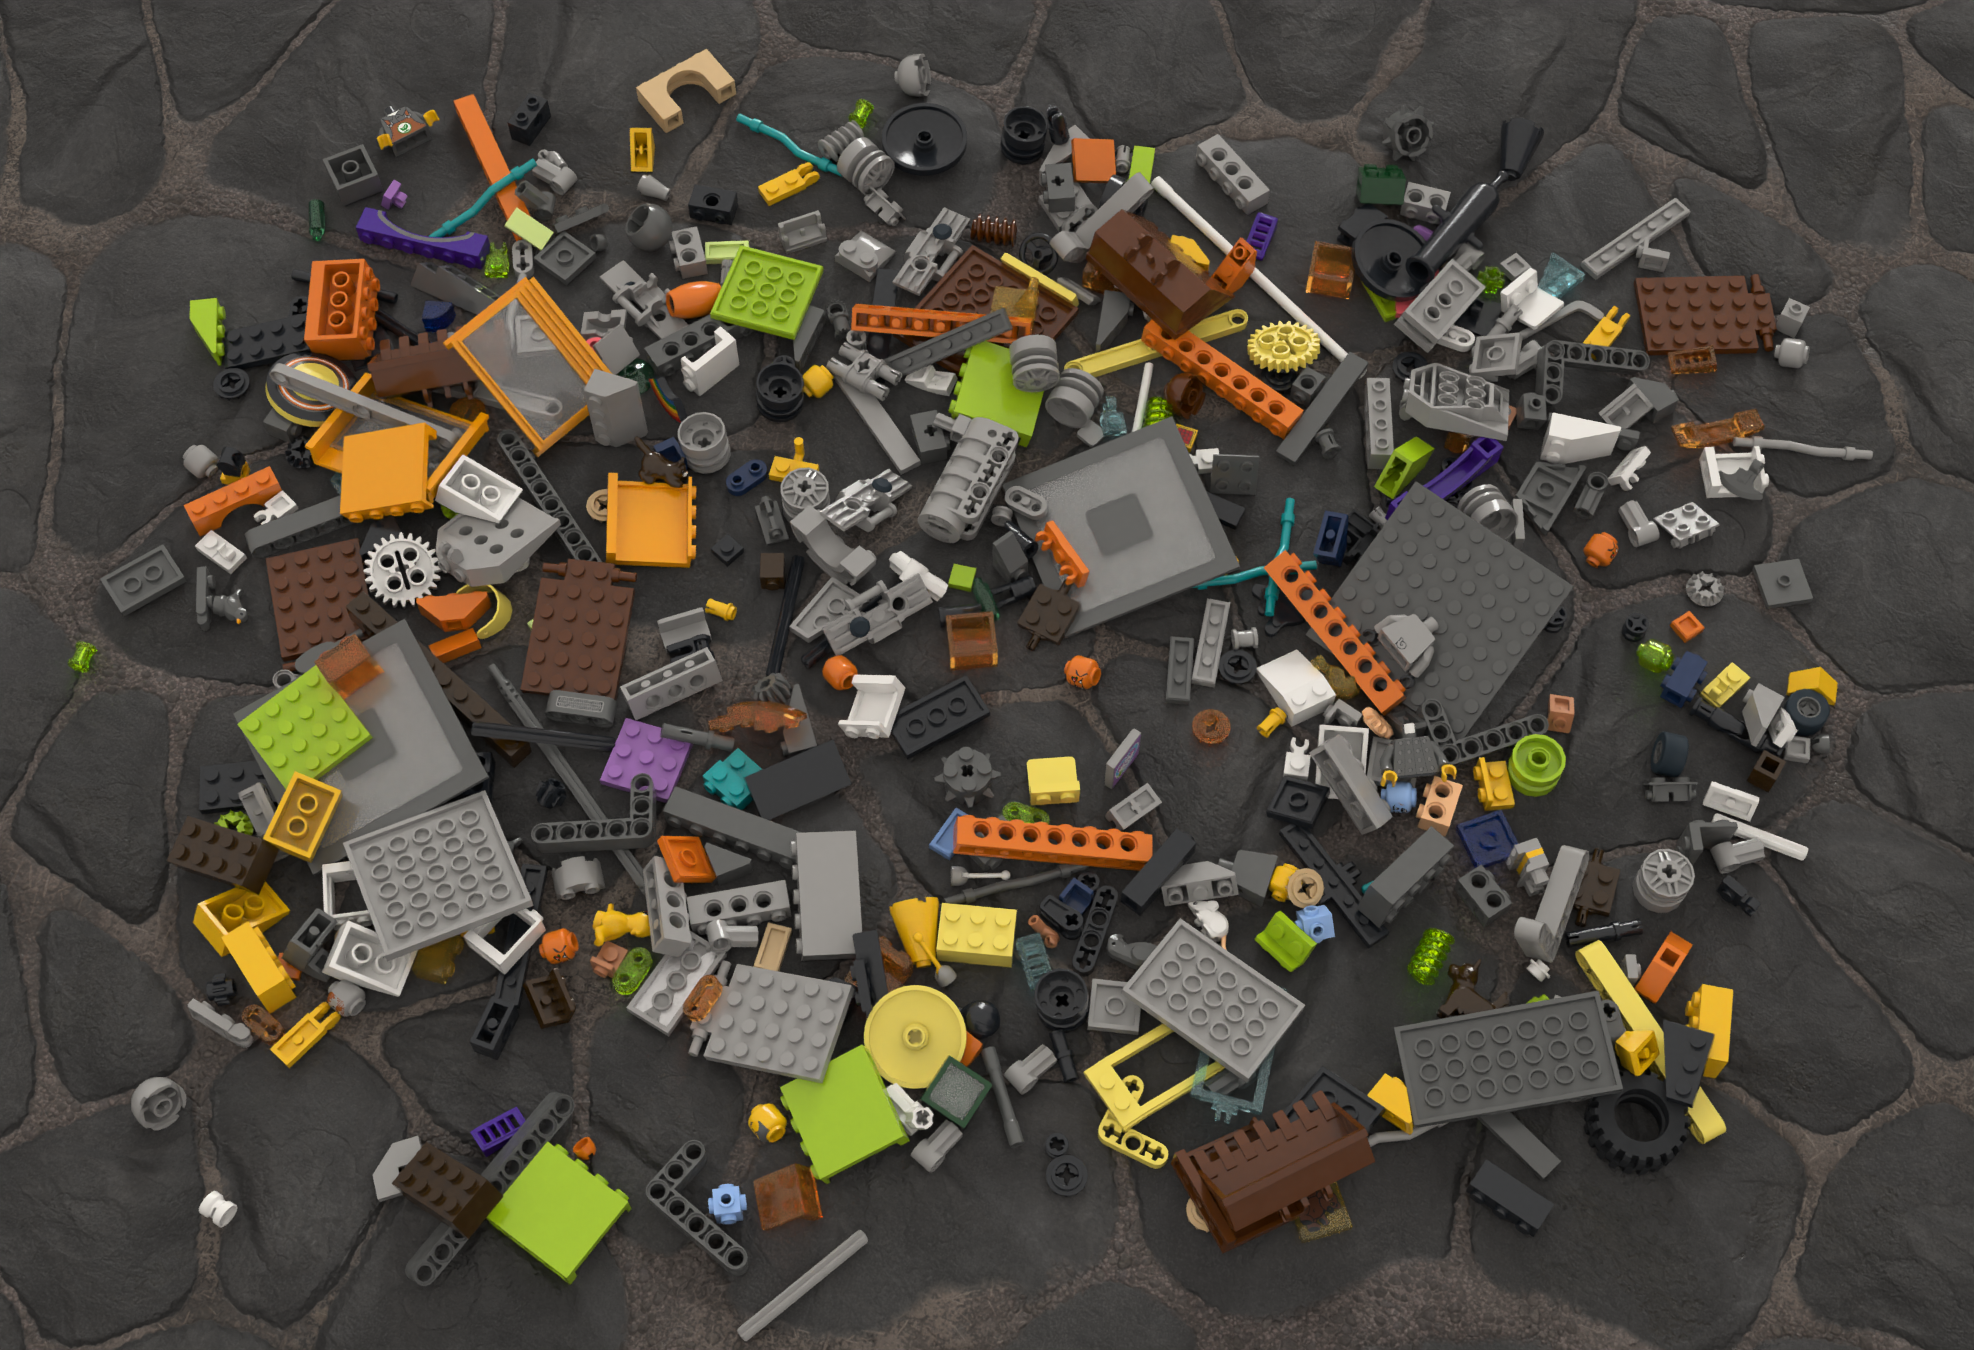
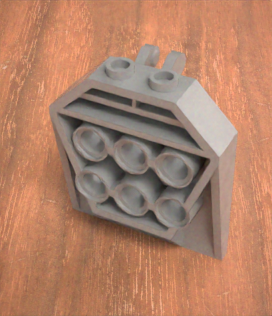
M1432 363L1411 370L1410 378H1405L1404 392L1399 410L1402 420H1409L1413 417L1428 428L1507 441L1509 389L1439 363Z
M519 497L500 523L459 513L438 529L435 551L439 560L438 566L444 573H450L459 582H464L471 587L505 583L561 525L560 520L548 515Z

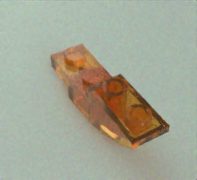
M746 701L727 707V715L713 718L708 721L710 730L719 729L720 732L733 730V726L740 725L741 728L754 726L755 731L764 730V733H771L779 730V726L785 725L786 729L800 726L799 722L806 719L807 714L785 704L768 701Z

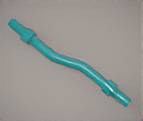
M738 114L736 121L750 127V130L756 133H764L781 141L796 157L818 166V169L824 172L829 171L843 177L837 171V165L833 164L831 160L824 157L819 158L801 150L787 135L764 125L763 121L759 119H751Z
M532 158L522 166H516L510 170V174L491 185L470 209L452 221H446L442 224L441 228L428 237L442 238L447 234L451 235L454 233L457 227L477 215L495 193L515 180L518 182L525 177L524 174L538 166L535 160Z
M1287 498L1285 502V510L1281 515L1280 523L1282 525L1280 547L1274 559L1283 551H1288L1291 527L1294 526L1295 515L1293 514L1295 500L1293 498ZM1270 576L1264 598L1266 599L1265 615L1272 617L1274 616L1275 602L1279 597V589Z
M1316 560L1305 561L1299 567L1302 571L1317 570ZM1259 566L1237 574L1220 576L1193 588L1203 590L1209 586L1236 584L1269 574L1264 569L1265 566ZM1291 572L1289 575L1298 574V573H1297V572Z

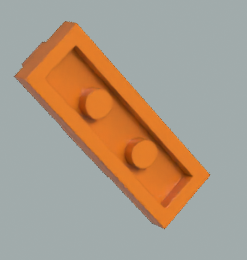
M1053 520L1047 522L1044 531L1036 534L1035 541L1044 540L1045 542L1042 543L1041 550L1046 551L1050 548L1053 552L1055 561L1061 565L1059 575H1069L1065 582L1066 585L1075 583L1078 588L1085 586L1090 571Z

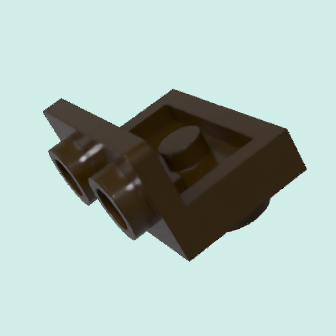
M558 968L552 969L548 976L525 981L523 987L541 1029L569 1023L575 1012L576 1005L574 999L570 997L567 991L566 980L560 974Z

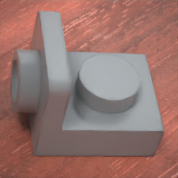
M1645 238L1643 245H1638L1636 258H1639L1638 267L1664 273L1670 252L1648 248L1650 239Z
M1338 699L1334 705L1330 704L1324 711L1323 716L1325 720L1323 725H1330L1334 719H1337L1342 726L1358 728L1363 714Z

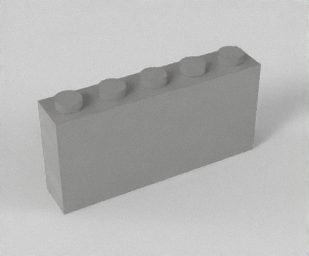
M856 831L796 833L795 841L790 843L791 856L796 857V865H792V880H797V889H793V902L798 904L799 914L794 915L795 929L800 931V938L796 939V954H801V961L856 958L852 936L854 933L862 932Z

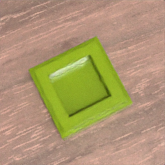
M954 564L948 587L971 592L976 576V568Z

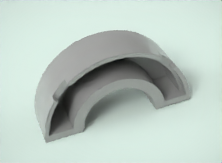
M811 505L807 506L790 521L795 537L799 543L804 541L809 548L806 553L826 574L845 585L848 582H851V586L854 585L876 565V556L870 550L863 549L860 545L856 549L845 545L843 539L832 531L827 519L819 514L821 510H816Z

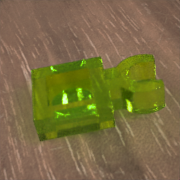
M491 242L490 250L492 255H486L485 276L486 278H508L509 256L506 255L508 252L507 245L503 242L502 248L496 249L494 242Z

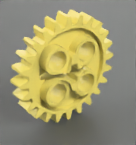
M1279 321L1278 325L1270 323V327L1263 325L1262 331L1256 329L1255 334L1250 335L1247 345L1250 360H1254V365L1260 364L1261 369L1268 367L1269 372L1277 369V373H1279L1281 369H1285L1289 373L1291 368L1298 371L1299 366L1306 368V363L1313 364V359L1318 358L1317 354H1320V338H1318L1317 333L1313 332V328L1307 330V325L1299 327V322L1291 325L1290 321L1286 324Z

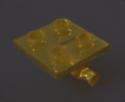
M1031 277L1029 279V287L1026 290L995 286L990 313L1005 308L1008 316L1033 318V330L1039 290L1037 289L1039 279Z

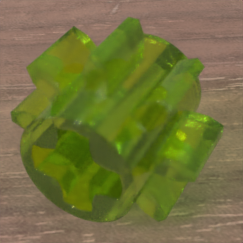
M1485 266L1484 272L1479 271L1477 279L1486 286L1483 290L1485 293H1497L1498 287L1503 288L1505 280H1503L1505 273L1501 272L1497 267Z

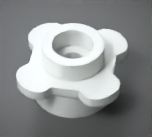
M1530 959L1531 964L1526 969L1540 982L1546 977L1549 979L1550 975L1547 972L1550 969L1541 960L1538 959L1535 962L1533 959Z

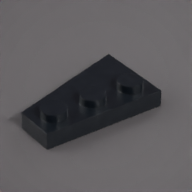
M1663 1019L1667 1101L1693 1108L1715 1034Z

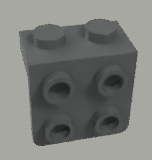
M1718 820L1716 822L1692 821L1678 839L1675 851L1687 857L1693 866L1702 853L1703 847L1729 842L1738 829L1737 822H1730L1729 820Z

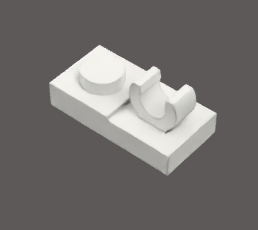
M1643 446L1631 450L1608 477L1610 485L1620 483L1624 491L1631 490L1633 487L1629 484V480L1631 483L1639 481L1638 476L1633 472L1645 465V459L1651 453L1649 449Z
M212 530L195 545L197 551L230 574L247 559L243 552Z
M1783 708L1779 709L1768 726L1773 743L1781 748L1786 742L1789 743L1798 731L1790 715Z
M1713 781L1703 800L1704 806L1749 822L1759 803V797Z

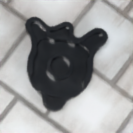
M1255 584L1252 588V594L1260 601L1258 614L1266 616V599L1264 597L1265 589L1268 586ZM1277 586L1279 597L1275 602L1274 616L1270 617L1264 630L1265 634L1269 637L1276 636L1284 627L1297 626L1306 621L1279 586ZM1305 590L1301 596L1302 600L1311 599L1313 591Z

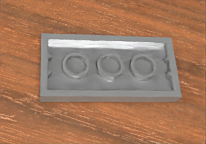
M690 931L692 935L690 947L680 957L665 954L626 1007L628 1012L668 1037L704 989L706 983L709 982L719 968L722 960L727 957L726 952H713L710 949L709 942Z

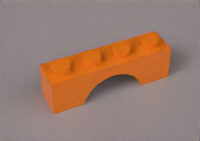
M268 466L185 504L184 507L199 536H203L210 530L213 531L220 528L224 518L234 509L247 504H258L265 507L264 504L281 492L282 489L271 467Z

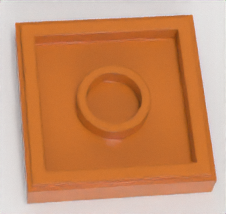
M1073 138L1071 140L1074 182L1108 183L1112 175H1116L1114 140Z
M661 836L657 840L674 883H711L716 879L699 837Z

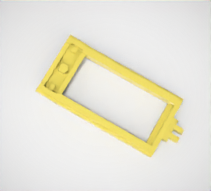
M1161 1024L1084 1071V1075L1117 1120L1122 1130L1126 1132L1148 1116L1225 1070V1067L1215 1061L1144 1105L1139 1106L1113 1067L1174 1032L1166 1025Z

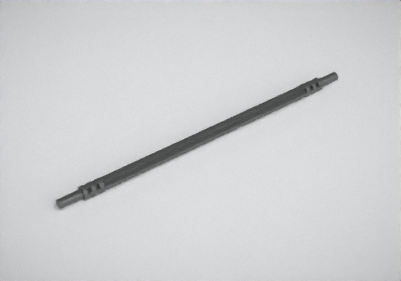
M496 664L489 665L487 670L497 682V688L525 727L544 729L511 681L503 676ZM537 743L590 820L608 819L557 746ZM617 832L613 836L617 837L620 835ZM630 849L612 850L646 898L643 868Z

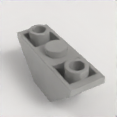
M1209 861L1183 865L1161 887L1165 906L1239 895L1235 872Z

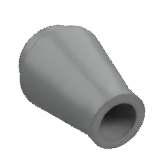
M643 175L637 186V190L641 192V195L659 198L664 201L668 199L671 189L664 186L651 175Z

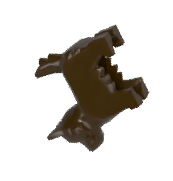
M1481 959L1474 965L1465 963L1462 966L1450 964L1447 973L1452 978L1453 984L1450 987L1445 1004L1438 1009L1437 1017L1443 1019L1504 1008V1006L1509 1005L1507 1001L1508 993L1504 992L1495 1002L1490 1003L1474 991L1478 981Z

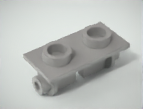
M872 186L869 187L873 192L864 197L865 205L876 214L882 208L883 210L878 216L889 226H896L900 216L904 220L906 219L901 213L903 209L895 201L892 203L887 201L889 196L880 188L876 191Z

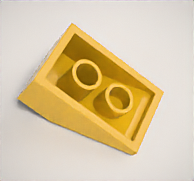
M265 881L259 895L235 887L198 903L193 923L219 955L223 957L230 954V951L221 937L247 921L253 929L258 926L260 931L264 933L290 913V909Z

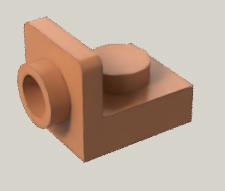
M1550 694L1548 699V730L1569 733L1574 718V698Z
M606 941L597 957L592 956L590 959L593 972L603 978L609 976L615 979L626 961L629 951Z

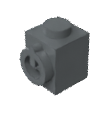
M1530 392L1521 396L1516 403L1517 428L1534 430L1541 428L1547 420L1546 398L1544 395Z

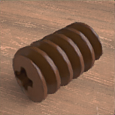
M979 213L978 217L973 220L970 239L973 241L977 235L979 242H982L984 237H986V242L991 243L994 238L996 245H999L1003 239L1004 246H1008L1011 241L1012 247H1014L1017 235L1016 220L1013 219L1011 224L1008 225L1007 218H1004L1001 224L999 223L998 216L991 222L990 215H987L984 221Z

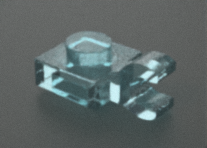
M1106 396L1107 403L1102 404L1103 412L1099 416L1103 436H1124L1127 432L1123 412H1116L1117 402L1115 396Z

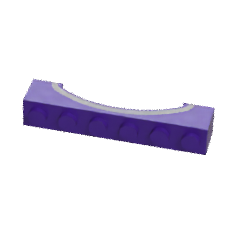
M365 207L356 225L359 239L364 243L381 245L388 249L402 250L409 254H419L426 258L440 259L447 263H457L468 268L482 269L491 251L489 239L486 235L467 231L465 235L456 237L422 236L396 226L388 220L386 212Z
M1480 437L1454 463L1423 486L1446 501L1496 464L1504 447L1496 439ZM1408 491L1404 492L1402 495H1400L1398 498H1396L1390 503L1388 511L1385 516L1387 520L1393 514V512L1398 507L1403 498L1406 496Z

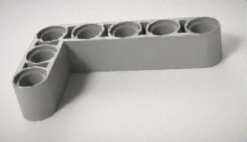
M1140 172L1136 173L1075 233L1061 231L1052 238L1049 244L1064 261L1082 262L1086 259V253L1090 250L1095 231L1121 209L1133 213L1154 192L1153 186Z
M1563 845L1558 853L1535 920L1519 917L1515 926L1514 936L1527 957L1552 963L1555 959L1588 865L1589 851Z

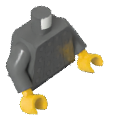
M1415 723L1401 725L1402 739L1392 740L1386 746L1379 760L1382 775L1381 786H1385L1386 780L1391 781L1392 787H1395L1398 779L1435 776L1440 774L1439 771L1442 772L1441 780L1443 782H1447L1446 774H1451L1453 779H1456L1457 770L1455 766L1450 765L1445 754L1434 741L1430 740L1429 736L1417 737Z

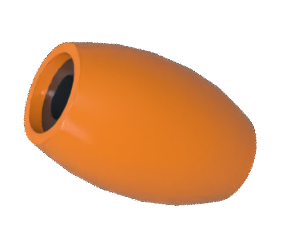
M696 281L680 285L666 294L668 312L672 317L683 319L709 315L722 287L719 283Z

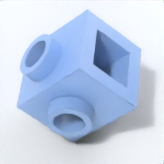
M1311 905L1303 910L1296 911L1297 921H1294V923L1316 943H1320L1323 939L1335 937L1332 913L1325 905Z
M722 1184L717 1189H712L713 1198H708L709 1213L714 1214L717 1224H734L737 1221H743L742 1210H747L746 1195L741 1194L739 1186Z

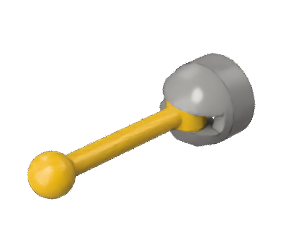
M915 933L913 940L921 945L936 967L934 977L939 986L945 987L952 983L957 977L954 970L948 965H940L923 941V935Z

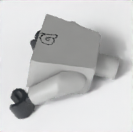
M1405 614L1389 615L1376 624L1374 630L1366 629L1362 635L1366 637L1372 633L1373 637L1367 643L1373 645L1379 640L1405 673L1407 671L1410 672L1409 675H1403L1399 680L1402 683L1406 677L1409 678L1411 684L1406 689H1410L1415 685V677L1419 678L1430 664L1434 653L1432 645L1436 640L1432 633L1439 628V625L1433 617H1429L1422 622L1415 614L1410 616Z

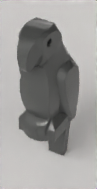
M1114 934L1108 939L1107 955L1132 969L1138 970L1157 945L1147 942L1127 944L1123 941L1124 935Z

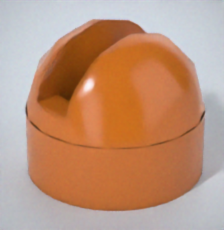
M585 1137L574 1145L573 1152L578 1158L589 1160L588 1156L591 1153L595 1155L596 1146L589 1137Z

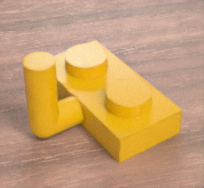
M797 437L794 440V459L774 457L769 480L782 482L789 472L798 468H812L819 471L818 464L803 462L805 453L802 438Z

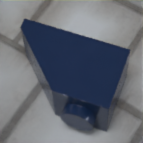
M1325 511L1313 553L1319 563L1341 567L1347 547L1348 514Z

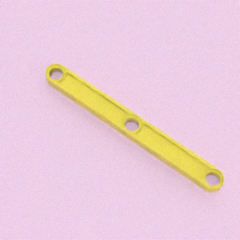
M1234 309L1203 319L1188 331L1204 342H1208L1244 330L1247 326L1248 315L1241 309ZM1240 317L1244 322L1235 324L1232 318ZM1139 339L1072 360L1065 365L1064 370L1069 368L1080 369L1094 377H1098L1161 357L1162 354L1146 346Z

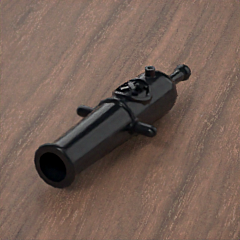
M1499 171L1496 178L1490 184L1479 182L1471 186L1450 212H1446L1439 205L1432 206L1433 213L1441 219V223L1414 256L1409 257L1405 263L1406 271L1413 280L1422 284L1431 282L1437 270L1464 243L1471 244L1477 250L1483 248V243L1474 236V232L1496 211L1500 201L1497 189L1502 183L1508 181L1509 175L1507 171Z

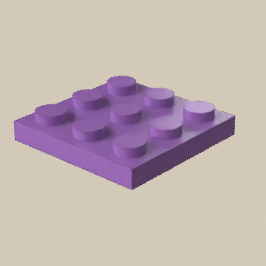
M626 718L616 740L615 747L602 773L600 783L631 793L632 778L637 774L646 773L653 780L656 789V800L667 803L679 781L693 744L661 738L660 727ZM642 786L639 790H645L648 786Z

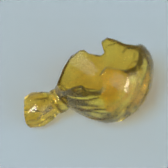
M1322 655L1310 661L1313 667L1325 673L1327 682L1336 694L1335 699L1346 700L1359 694L1361 687L1357 688L1354 676H1347L1345 678V671L1338 666L1327 663Z

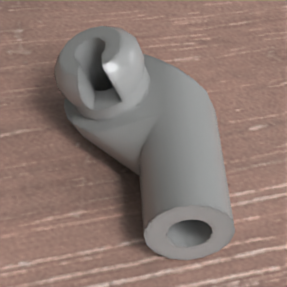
M545 149L539 151V159H545L559 168L563 166L568 167L557 152Z

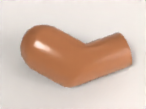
M1038 915L1031 916L1028 924L1044 940V945L1047 948H1055L1059 942L1058 933L1046 925Z

